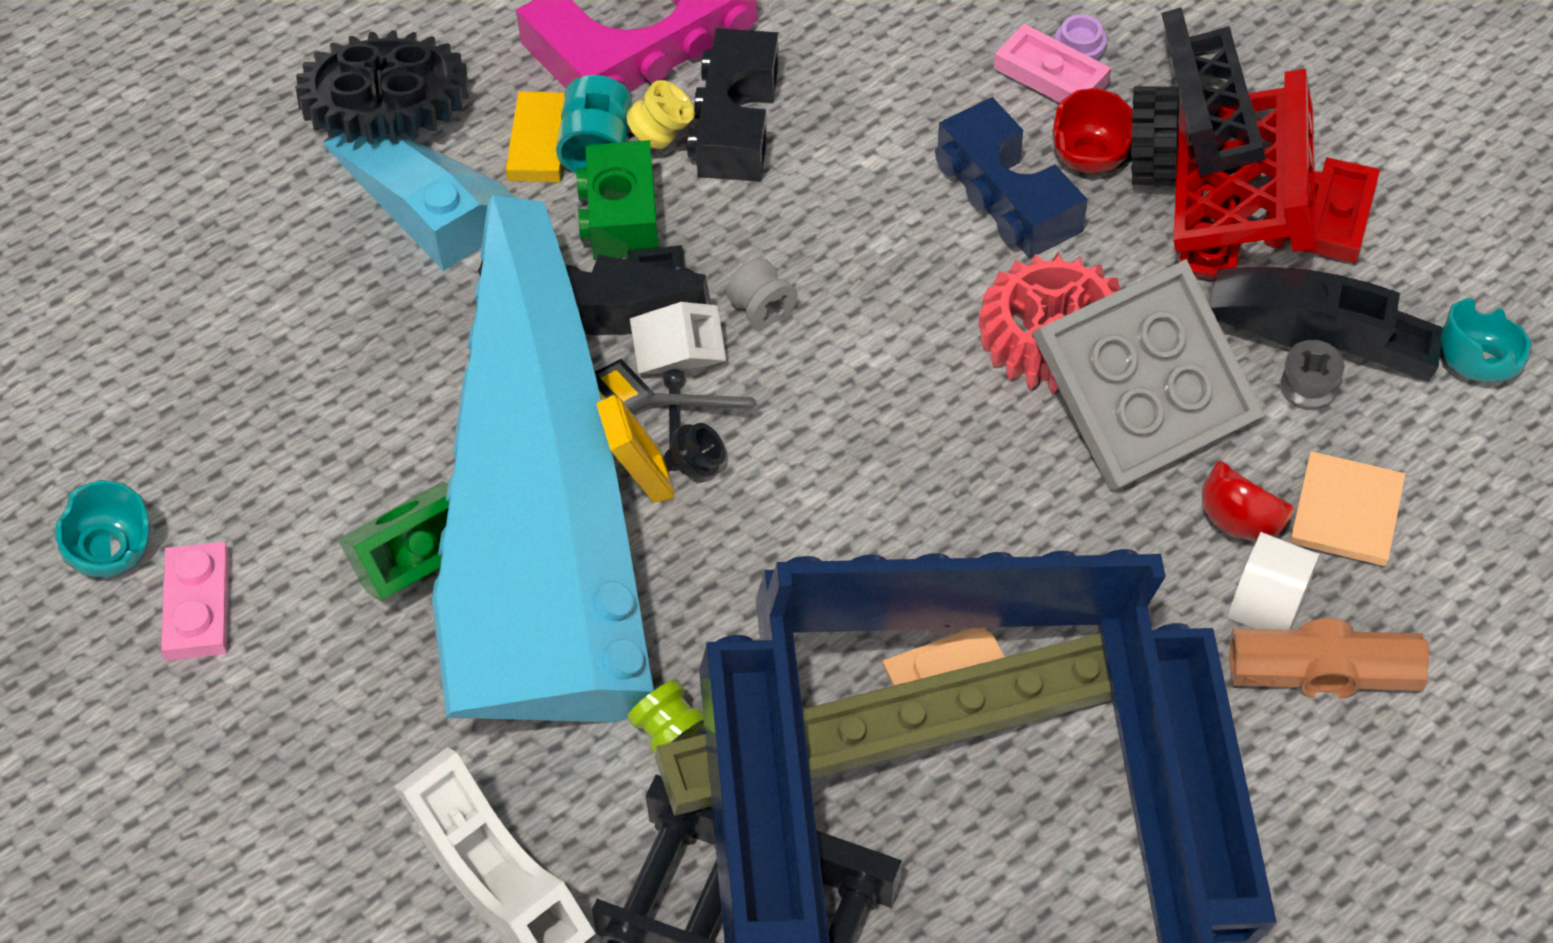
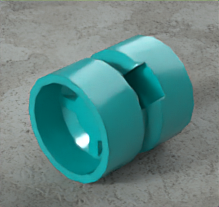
M586 75L575 79L567 85L562 104V121L558 131L556 153L558 160L568 170L576 174V168L586 167L585 145L628 142L627 130L629 126L626 115L628 109L632 106V98L630 92L623 84L613 78L602 75Z

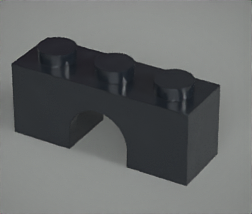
M716 28L712 50H703L701 79L706 81L705 88H696L694 116L695 119H700L699 126H690L687 141L688 158L696 159L698 178L762 181L767 148L766 109L747 108L741 105L753 102H774L779 70L778 32Z

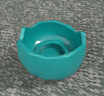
M1465 298L1452 304L1440 338L1441 350L1449 368L1465 378L1480 382L1507 381L1524 370L1529 359L1532 342L1524 328L1506 318L1504 309L1497 308L1490 313H1479L1475 309L1476 302L1473 298ZM1483 352L1493 355L1494 358L1484 359Z
M100 479L75 488L70 492L67 505L55 524V540L58 543V551L64 563L82 575L112 578L137 565L149 543L150 519L143 498L125 483ZM111 537L120 544L119 551L111 556Z

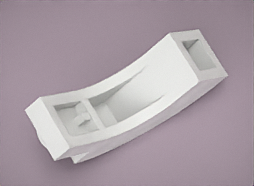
M448 747L394 786L420 827L419 836L438 864L504 943H584L596 934L564 881L539 866L511 836L489 805L456 751Z

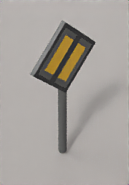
M622 359L595 371L601 401L616 395L617 398L620 397L631 412L646 404L752 409L756 406V400L752 397L654 393Z

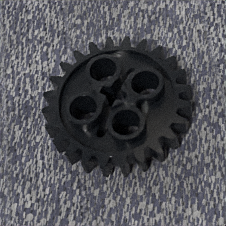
M391 30L386 38H379L375 32H370L368 40L360 41L353 35L349 36V45L343 46L334 42L330 43L331 53L316 51L314 53L315 62H304L302 64L303 73L296 74L297 85L295 88L298 106L302 110L304 121L312 120V126L315 131L327 128L329 138L346 133L347 143L354 142L360 136H367L369 145H373L379 136H387L391 143H396L398 134L406 133L409 137L416 139L418 138L417 129L425 128L434 132L437 130L436 120L451 122L453 120L452 111H462L464 109L463 99H468L469 97L466 63H462L460 52L451 53L449 43L436 46V40L433 36L418 41L417 32H411L405 38H398L396 30Z

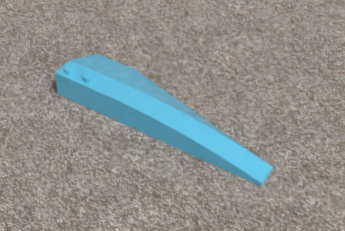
M492 194L487 204L480 254L483 264L481 276L476 282L474 296L477 307L475 321L470 328L467 346L471 350L469 364L463 375L453 454L456 455L454 472L449 479L446 501L449 502L446 527L441 532L438 555L442 556L440 572L434 581L432 596L446 718L584 722L625 720L632 708L654 691L616 468L596 405L597 402L601 401L596 376L570 279L545 203Z

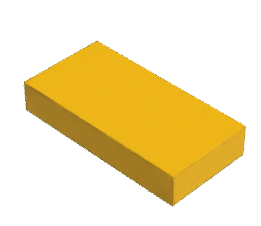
M518 91L506 164L507 181L561 182L563 165L557 158L556 145L559 126L562 121L561 111L565 92Z
M612 395L597 402L596 405L610 451L653 503L674 498L673 493H675L662 450L622 399Z

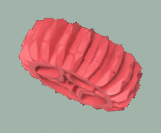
M1057 252L1052 261H1044L1035 253L1030 261V266L1015 260L1009 273L998 272L996 279L993 281V286L987 287L986 293L983 296L982 310L979 311L978 327L981 328L983 351L991 352L990 359L992 360L993 368L1006 366L1009 382L1021 377L1022 374L1027 375L1026 383L1029 391L1039 383V380L1049 381L1048 387L1052 395H1054L1059 387L1032 332L1119 291L1118 278H1104L1105 274L1102 264L1090 269L1085 268L1081 256L1073 263L1065 262L1062 260L1059 252ZM1013 315L1023 320V326L1029 330L1027 333L1018 327L1012 318Z

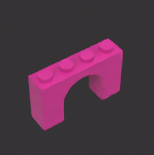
M533 0L516 9L521 44L565 89L567 85L577 78L586 75H602L617 80L631 92L647 82L654 83L657 80H662L670 69L690 58H701L703 50L711 49L713 46L716 28L749 30L752 24L757 21V0H671L677 7L668 17L654 25L630 30L610 28L597 23L572 0Z

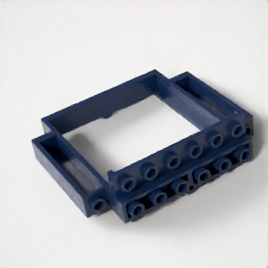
M1120 549L1105 555L1076 556L1073 552L1061 550L1053 551L1043 556L1013 557L1006 552H992L979 558H950L945 554L930 553L916 559L886 560V558L880 555L870 554L844 561H822L814 556H799L787 562H776L775 569L764 570L756 596L760 640H753L745 635H730L715 642H707L699 669L724 943H829L793 633L929 629L935 634H951L963 628L1098 625L1158 943H1257L1277 921L1213 628L1190 629L1187 624L1183 623L1166 624L1152 630L1148 605L1166 577L1161 554H1138L1134 550Z

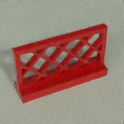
M1306 68L1284 72V88L1248 93L1254 113L1256 111L1275 109L1261 121L1256 120L1261 140L1268 141L1273 145L1264 151L1266 160L1245 165L1232 176L1221 171L1200 177L1183 104H1180L1173 233L1176 252L1290 237L1293 252L1316 249L1314 108ZM1222 107L1214 116L1227 120L1236 110ZM1235 139L1233 142L1228 140L1218 151L1250 143ZM1261 173L1273 178L1260 189L1248 184ZM1206 181L1217 186L1204 197L1193 193L1195 189ZM1233 194L1245 199L1231 211L1219 206ZM1260 208L1276 214V218L1247 220L1248 217ZM1204 216H1208L1216 221L1208 228L1188 230Z

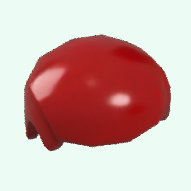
M1100 88L1076 90L1064 98L1056 110L1052 129L1056 155L1060 157L1062 163L1072 170L1087 174L1113 171L1128 157V152L1132 146V108L1118 94Z
M1218 461L1202 487L1203 507L1211 522L1228 536L1255 542L1260 532L1275 537L1285 527L1294 510L1291 504L1247 480L1223 461Z

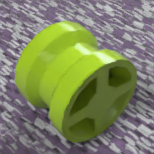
M678 679L670 680L652 691L633 707L627 715V719L634 728L644 729L650 737L649 748L654 754L656 753L657 746L691 738L704 726L703 712L701 709L691 708L684 699L685 688Z

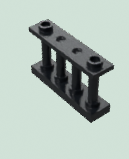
M656 774L646 794L649 822L655 824L654 826L658 834L624 907L622 908L596 899L592 908L596 934L602 936V943H718L710 940L722 913L717 858L685 930L648 917L681 844L690 842L693 837L715 845L712 806L674 816L662 778ZM817 831L822 883L838 889V894L842 898L828 930L829 943H853L866 908H873L876 903L892 908L901 886L902 860Z

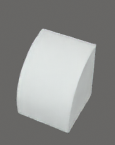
M679 302L630 318L638 374L666 373L670 369L686 370L700 368L726 361L718 305Z
M1260 532L1242 574L1227 618L1255 629L1291 630L1310 586L1320 554Z

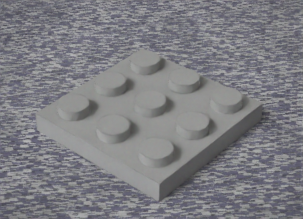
M1186 259L1032 332L1110 491L1120 488L1265 416Z

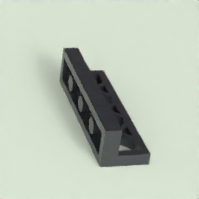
M1182 7L1162 12L1161 15L1200 177L1266 160L1230 26L1189 37ZM1222 48L1212 59L1195 56L1196 54ZM1214 77L1228 80L1219 89L1206 86ZM1222 107L1236 110L1227 120L1214 116ZM1230 138L1250 143L1218 151Z

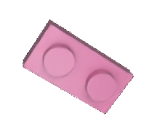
M1023 24L994 55L993 69L1059 103L1076 90L1089 88L1104 89L1110 83L1111 67L1026 24Z
M226 542L165 548L161 652L165 661L227 654L229 550Z

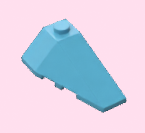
M346 133L323 142L326 149L442 271L481 249L487 204L492 194L516 198L501 182L403 134H398L396 143H391L387 136H379L373 145H369L367 136H360L354 142L347 143Z

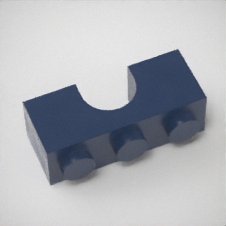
M990 97L939 122L938 147L935 149V157L940 169L946 176L952 177L955 175L965 186L968 199L973 207L978 211L986 210L997 222L998 231L1004 242L1011 247L1017 245L1031 259L1035 253L1039 255L1084 231L1088 199L1056 164L1033 174H1020L1009 170V168L1019 164L1021 161L1023 129L993 97Z

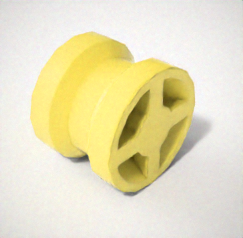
M657 80L646 90L645 100H638L628 109L626 118L632 133L640 141L650 140L652 148L664 149L675 139L676 130L685 128L693 120L695 112L692 102L682 89L671 82Z

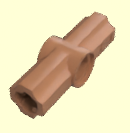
M1333 618L1309 621L1300 626L1298 630L1232 629L1229 652L1230 676L1233 686L1302 687V692L1307 697L1315 698V692L1337 693V698H1347L1358 689L1424 691L1428 682V641L1423 638L1421 633L1353 632V627L1348 622Z

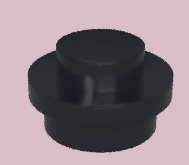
M705 423L685 424L672 434V458L676 466L683 473L697 480H707L717 473L719 465L724 461L726 454L720 436L712 427Z

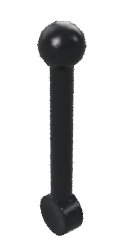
M670 369L663 377L664 385L669 389V394H680V389L685 385V375L678 369ZM669 405V449L664 455V461L669 471L680 470L673 461L671 447L672 434L680 428V406Z

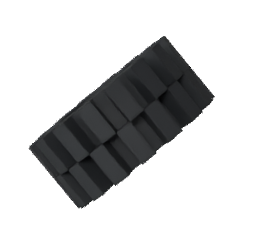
M1134 86L1131 132L1132 185H1176L1179 86Z

